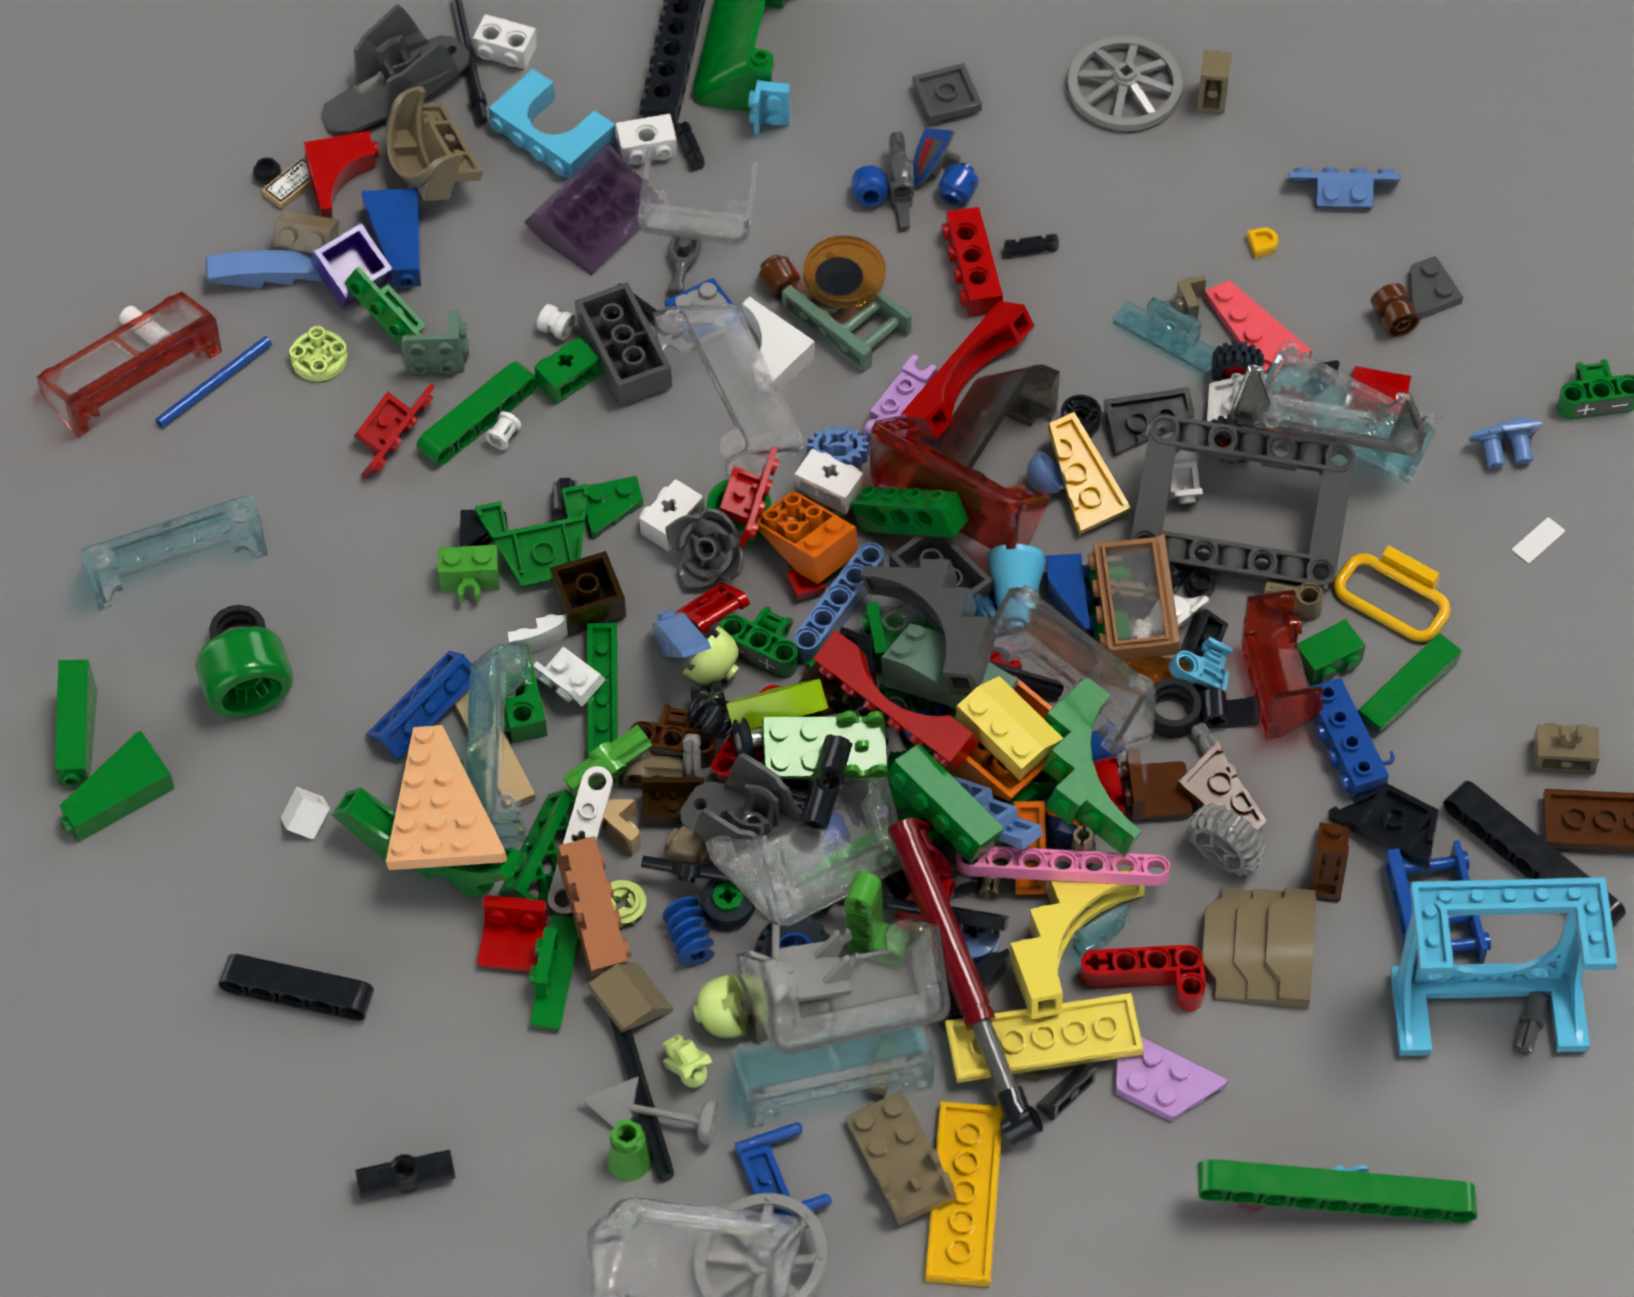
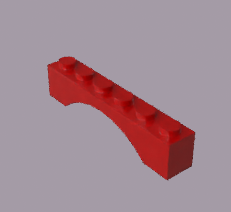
M999 300L902 411L901 416L911 435L937 440L953 422L955 402L968 380L990 360L1019 345L1034 328L1035 325L1024 304Z
M837 630L833 632L813 657L820 665L817 670L830 681L836 678L843 684L840 688L852 698H855L857 694L865 700L862 705L869 711L883 712L888 717L885 722L899 733L902 729L907 731L911 735L908 740L914 745L920 744L923 748L928 747L934 752L932 757L943 767L946 768L950 764L958 770L980 742L973 732L950 715L929 716L917 714L902 709L889 701L875 685L868 668L866 655L857 645Z

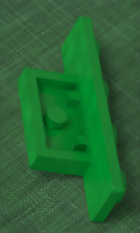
M360 267L352 271L344 285L401 347L403 336L422 335L421 332L426 325L389 284L379 289Z
M553 915L550 927H545L543 938H537L535 956H539L537 966H531L529 983L534 984L535 1000L530 1019L531 1027L561 1030L579 944V937L573 917Z

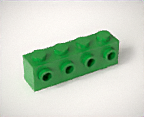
M917 744L894 760L886 779L970 863L996 845L1005 828L920 744Z

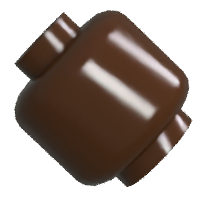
M777 254L767 258L761 264L759 278L769 295L774 297L782 296V291L789 285L797 290L796 286L801 278L789 257H780Z

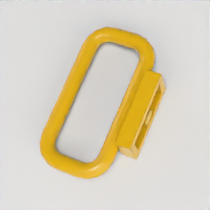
M1389 545L1382 554V560L1368 553H1359L1350 557L1334 581V591L1342 602L1416 642H1426L1433 639L1440 632L1451 613L1447 597L1436 590L1439 586L1440 573ZM1367 565L1438 605L1439 611L1427 629L1417 630L1350 593L1346 589V582L1358 566Z

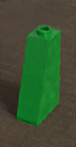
M89 659L58 660L55 771L60 785L79 786L91 776L98 690Z
M141 730L135 733L59 805L63 816L59 821L67 835L73 833L78 842L175 789L171 773Z

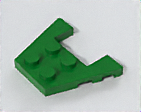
M588 483L561 490L567 519L507 530L501 501L475 506L477 516L494 544L497 545L498 551L521 588L551 582V567L581 559Z

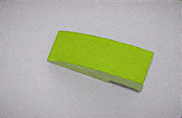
M820 679L768 689L762 693L738 697L726 704L732 726L734 719L741 723L742 719L746 718L750 729L762 727L763 717H801L828 708Z

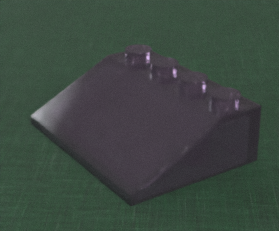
M606 143L524 223L543 243L592 275L665 203L626 161Z

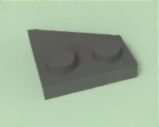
M1436 256L1411 265V301L1420 319L1462 304V294Z

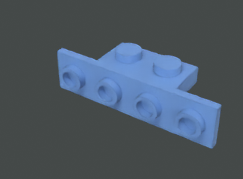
M1296 167L1294 172H1289L1287 175V181H1317L1316 207L1372 208L1374 182L1399 183L1402 180V174H1395L1394 169H1378V173H1367V169L1352 168L1350 173H1339V168H1322V172H1311V168Z

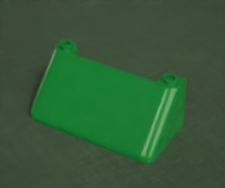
M786 0L714 1L694 82V98L699 104L750 112L751 107H748L750 91H755L757 80L772 82L774 67L773 55L767 50L755 48L764 6L783 8Z

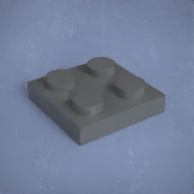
M964 63L912 76V84L929 124L982 111V102Z

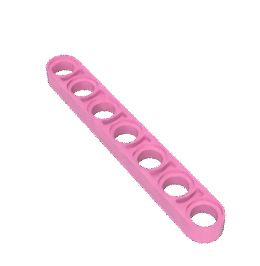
M994 846L977 858L978 861L975 864L969 865L962 861L965 858L958 851L956 853V869L958 872L966 876L1161 886L1168 881L1170 874L1169 861L1163 856L1153 854L1128 853L1126 856H1123L1121 853L1039 848H1025L1021 850L1016 847ZM997 858H1003L1009 863L1005 866H997L993 861ZM1036 860L1040 865L1030 868L1025 866L1024 862ZM1064 861L1069 863L1071 867L1059 869L1055 864ZM1090 863H1096L1102 868L1098 871H1090L1085 866ZM1120 865H1128L1132 867L1133 870L1128 873H1123L1118 871L1117 867ZM1157 866L1162 868L1164 872L1152 874L1148 869Z

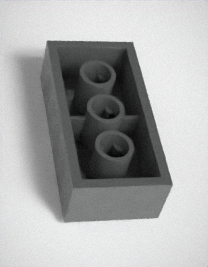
M628 282L575 300L576 321L589 347L601 358L602 373L619 406L672 387L671 366Z

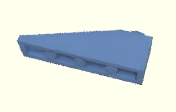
M674 609L657 614L659 620L651 622L662 656L684 658L711 649L708 640L684 613L675 614Z

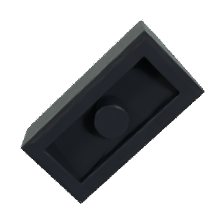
M1206 608L1199 611L1191 620L1179 652L1189 651L1199 657H1203L1204 652L1201 651L1202 643L1209 637L1222 642L1229 624ZM1179 660L1180 664L1188 666L1187 663H1185L1182 660Z
M1087 1063L1075 1067L1036 1104L1037 1108L1050 1120L1056 1119L1095 1082L1096 1065L1094 1063Z

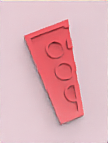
M1230 280L1205 290L1204 298L1233 339L1237 341V344L1241 345L1242 342H1247L1248 347L1253 344L1256 346V349L1259 348L1262 351V354H1264L1263 373L1266 377L1311 358L1312 350Z

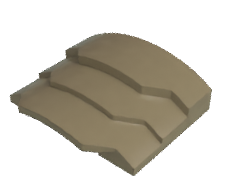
M1222 888L1221 898L1205 908L1202 956L1204 968L1216 980L1214 1000L1309 1008L1314 955L1316 890L1284 888V891L1253 888V891Z

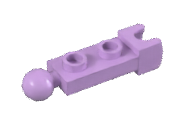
M912 355L902 367L901 373L870 410V417L873 419L868 420L863 427V433L867 436L868 440L873 442L881 440L886 432L885 425L893 430L896 429L903 420L901 416L902 411L937 372L934 364L929 365L925 370H918L916 365L918 356Z

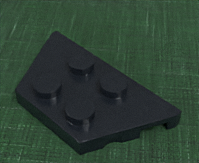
M1386 783L1375 788L1371 793L1353 798V804L1342 809H1338L1335 806L1329 810L1330 820L1342 826H1349L1353 832L1388 850L1399 848L1401 857L1426 870L1430 867L1438 821V809Z

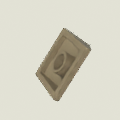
M617 963L589 982L587 986L621 1032L669 1014L673 1010L672 1006L638 963Z

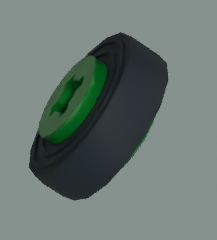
M710 880L701 893V909L705 918L711 924L720 928H736L745 924L755 911V893L752 886Z

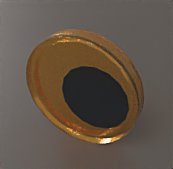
M847 235L830 237L817 243L808 252L803 267L804 283L810 294L825 305L835 308L862 306L873 300L881 292L886 278L885 260L881 252L873 244L862 238Z

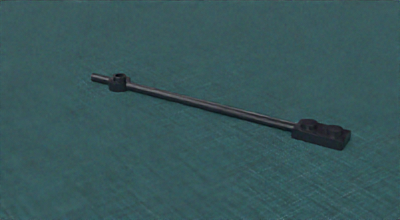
M643 855L641 861L642 868L671 872L677 875L678 881L695 883L696 878H706L759 888L770 884H781L794 889L800 895L841 902L845 901L849 891L704 866L696 862L669 860ZM882 896L883 909L921 915L915 901ZM951 906L960 929L968 930V926L971 925L981 927L980 932L999 935V930L1004 931L1008 928V915Z

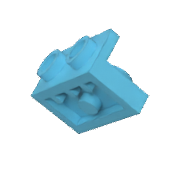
M757 80L755 91H750L748 107H751L749 124H754V134L760 135L762 123L776 126L790 125V84Z

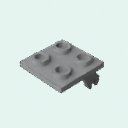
M846 928L843 935L840 934L839 930H836L827 941L780 948V961L800 967V976L787 991L791 1003L851 994L852 989L848 979L854 968L861 964L860 955L855 953L851 961L849 955L844 956L841 961L838 957L844 944L852 938L850 929Z

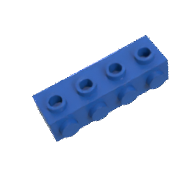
M1342 678L1308 687L1306 700L1303 701V708L1308 718L1312 717L1315 723L1317 739L1319 742H1324L1327 748L1326 753L1331 767H1336L1339 773L1338 779L1341 789L1344 792L1347 791L1353 801V798L1371 793L1375 788L1388 783L1389 775Z

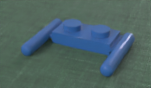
M799 1122L734 1143L753 1195L775 1193L790 1197L770 1144L800 1135L803 1132V1127ZM825 1193L804 1200L801 1203L806 1205L811 1211L830 1206L832 1199L829 1194ZM774 1208L773 1225L798 1216L789 1211ZM759 1209L761 1215L763 1216V1209Z

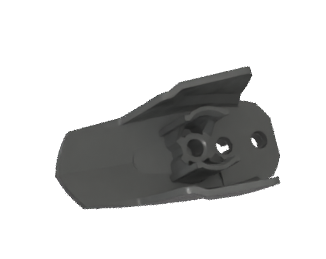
M395 5L361 36L358 44L354 47V85L323 105L324 119L329 132L343 135L353 134L389 117L394 100L407 89L423 86L426 91V97L450 82L469 65V51L452 36L439 35L426 39L409 14L400 5Z

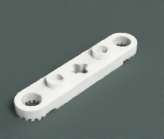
M595 766L589 768L583 774L563 844L574 842L572 841L573 837H579L580 833H584L585 838L595 836L597 842L613 788L612 776L607 769ZM593 775H602L606 779L604 788L593 790L589 787V780ZM557 864L548 894V903L554 913L569 915L570 913L572 914L570 905L559 907L555 903V896L559 892L565 891Z

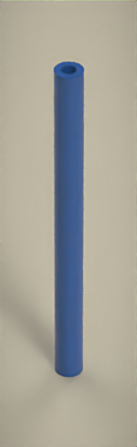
M264 336L158 416L155 419L157 424L163 428L269 348L272 345L270 339Z

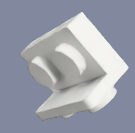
M565 647L560 649L546 667L537 661L533 665L540 673L537 677L540 682L549 689L555 686L558 688L555 692L567 703L574 700L580 706H583L605 681V678Z

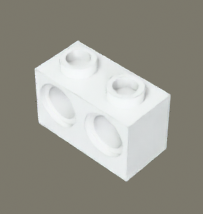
M485 14L473 36L474 55L484 60H492L506 64L509 67L525 70L537 47L536 28Z

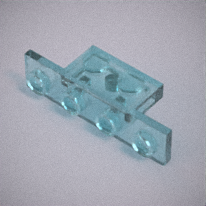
M1152 297L1147 303L1146 310L1127 300L1113 317L1115 325L1202 373L1210 374L1212 354L1216 349L1199 340L1201 322L1197 321L1193 316L1186 315L1173 308L1169 303Z

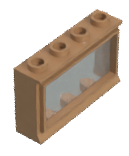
M1165 534L1152 538L1103 543L1094 541L1093 553H1088V563L1090 571L1095 570L1096 579L1092 580L1093 597H1099L1100 606H1095L1097 624H1103L1104 633H1099L1101 651H1106L1107 660L1116 661L1178 654L1180 650V635Z

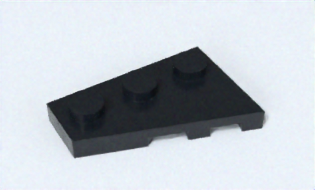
M1189 387L1106 399L1103 403L1115 456L1147 441L1151 423L1156 417L1171 415L1192 419L1195 413ZM1159 428L1156 433L1157 435H1159L1169 430L1170 428Z

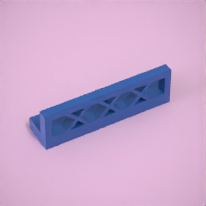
M449 650L366 735L372 741L381 743L393 758L399 759L409 749L413 727L432 726L482 675L464 654Z

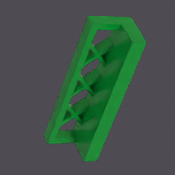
M567 790L548 794L519 851L522 856L516 864L518 869L510 879L504 881L498 893L499 895L547 902L557 866L558 849L554 836L558 830H563L565 838L569 825L567 810L569 806L574 807L576 797ZM573 837L572 841H577L578 837ZM545 855H550L553 865L551 872L548 874H544L542 865ZM538 879L540 894L536 899L527 890L531 882Z

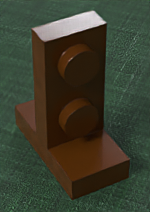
M1319 823L1314 870L1310 890H1316V897L1337 901L1341 899L1349 853V826H1342L1336 823Z

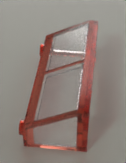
M180 291L173 296L165 298L162 303L57 365L45 369L40 375L36 376L40 393L75 436L79 438L90 431L87 426L89 419L92 416L95 419L100 416L99 407L191 352L196 358L201 356V352H205L210 359L220 354L222 348L217 321L207 309Z

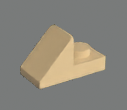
M634 799L608 800L601 829L633 856L641 849L640 831L630 821L637 814L636 801Z

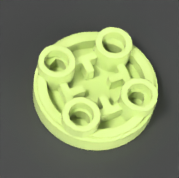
M321 326L310 328L309 332L301 335L289 350L294 371L303 379L313 382L327 381L338 376L344 370L348 361L347 347L343 339L333 332L326 331Z

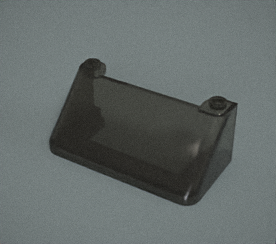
M1040 364L977 378L954 412L953 422L936 440L906 489L919 488L921 490L956 491L969 519L960 531L978 538L985 525V521L981 519L982 498L987 491L988 480L983 473L973 469V466L1005 416L1032 426L1034 420L1046 417L1045 420L1051 422L1057 412L1060 371Z

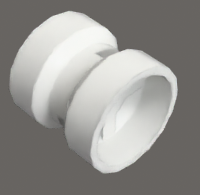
M547 304L538 317L537 329L544 333L551 331L556 338L564 341L573 330L575 315L567 311L559 312L556 306Z

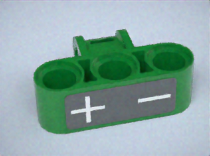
M1606 359L1594 364L1584 365L1582 362L1576 363V381L1565 383L1562 386L1557 403V412L1566 419L1631 412L1634 410V375L1612 376Z
M765 606L753 622L735 614L727 615L720 621L719 626L726 632L738 633L731 636L738 646L739 658L781 678H789L797 672V647L792 641L786 639L793 625L792 618H783L771 612L770 607Z

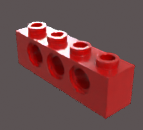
M978 206L947 211L946 223L942 224V235L944 240H949L950 245L947 246L949 261L954 262L956 268H953L955 284L961 285L962 290H959L961 306L967 308L969 317L987 315L999 300L1003 301V293L980 208Z

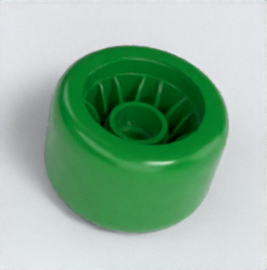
M241 627L224 632L207 642L196 658V672L205 700L215 713L225 717L241 718L265 712L284 700L293 686L292 669L281 639L276 633L263 627Z

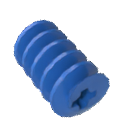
M686 896L673 901L664 909L662 914L663 920L667 923L666 926L670 933L671 941L674 943L675 952L678 954V960L686 967L701 965L714 957V951L710 950L714 946V941L712 938H708L710 930L704 927L706 919L700 917L702 909L697 906L698 898L695 896Z

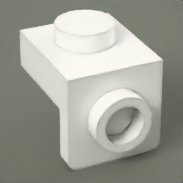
M1197 461L1174 464L1172 482L1169 489L1170 500H1178L1179 504L1195 503L1196 498L1203 494L1199 484Z

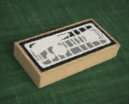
M301 157L262 189L263 196L281 210L311 187L312 176L309 175L305 159Z

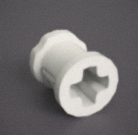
M502 411L497 416V423L491 430L485 433V437L493 447L505 450L509 446V439L514 432H518L521 429L522 424L511 413Z

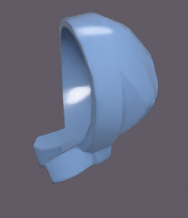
M1039 452L1031 458L1027 466L1026 476L1030 487L1043 496L1058 493L1065 488L1056 461L1043 452Z

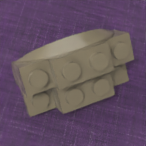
M423 86L407 89L394 100L385 130L390 163L399 176L408 184L409 188L418 189L424 201L450 200L455 182L480 181L483 171L444 104H423L426 93ZM422 125L425 129L424 135H422Z

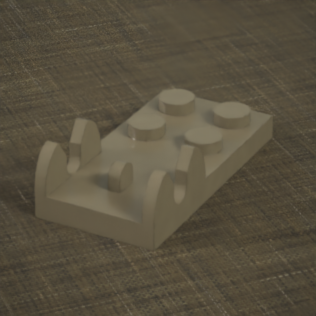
M902 1090L845 1117L846 1123L899 1226L957 1199L948 1173L944 1172L935 1148L931 1147Z

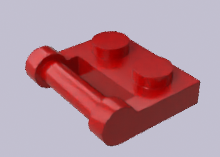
M721 582L675 611V614L684 613L704 635L709 631V627L737 609L743 610L748 607L750 601L742 590Z

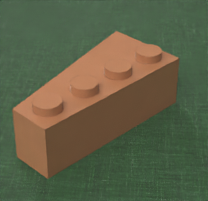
M595 836L559 845L556 860L590 977L604 973L617 963H627V958L631 957L630 947L627 939L622 940L619 930V928L623 927L619 910H614L612 898H614L612 885L610 880H606L604 873L606 868L602 852L598 850Z

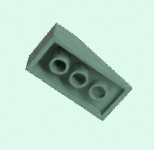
M910 623L881 657L883 686L955 708L970 694L949 691L943 676L946 660V638L937 631ZM988 662L982 684L1000 676L1012 689L1018 685L1017 678Z

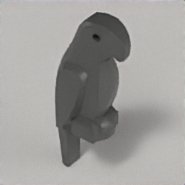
M892 132L889 138L890 160L885 163L888 192L891 204L897 212L900 229H910L909 209L913 205L914 196L913 160L908 159L906 155L904 134L902 132Z

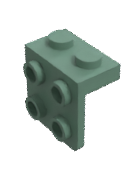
M460 310L448 311L447 334L406 335L402 337V348L408 373L422 375L426 373L452 374L454 372H464V356L470 355L469 339H467L466 322H461Z

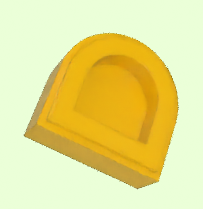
M1258 228L1247 231L1246 238L1254 258L1269 256L1277 250L1279 237L1274 230Z

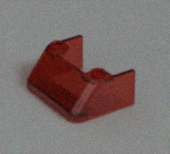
M1295 590L1248 596L1246 602L1241 647L1253 695L1257 696L1260 721L1266 740L1280 738L1317 718L1319 711L1323 710L1322 686L1308 687L1297 647L1298 635L1302 634V624L1300 617H1295L1293 612L1296 598Z

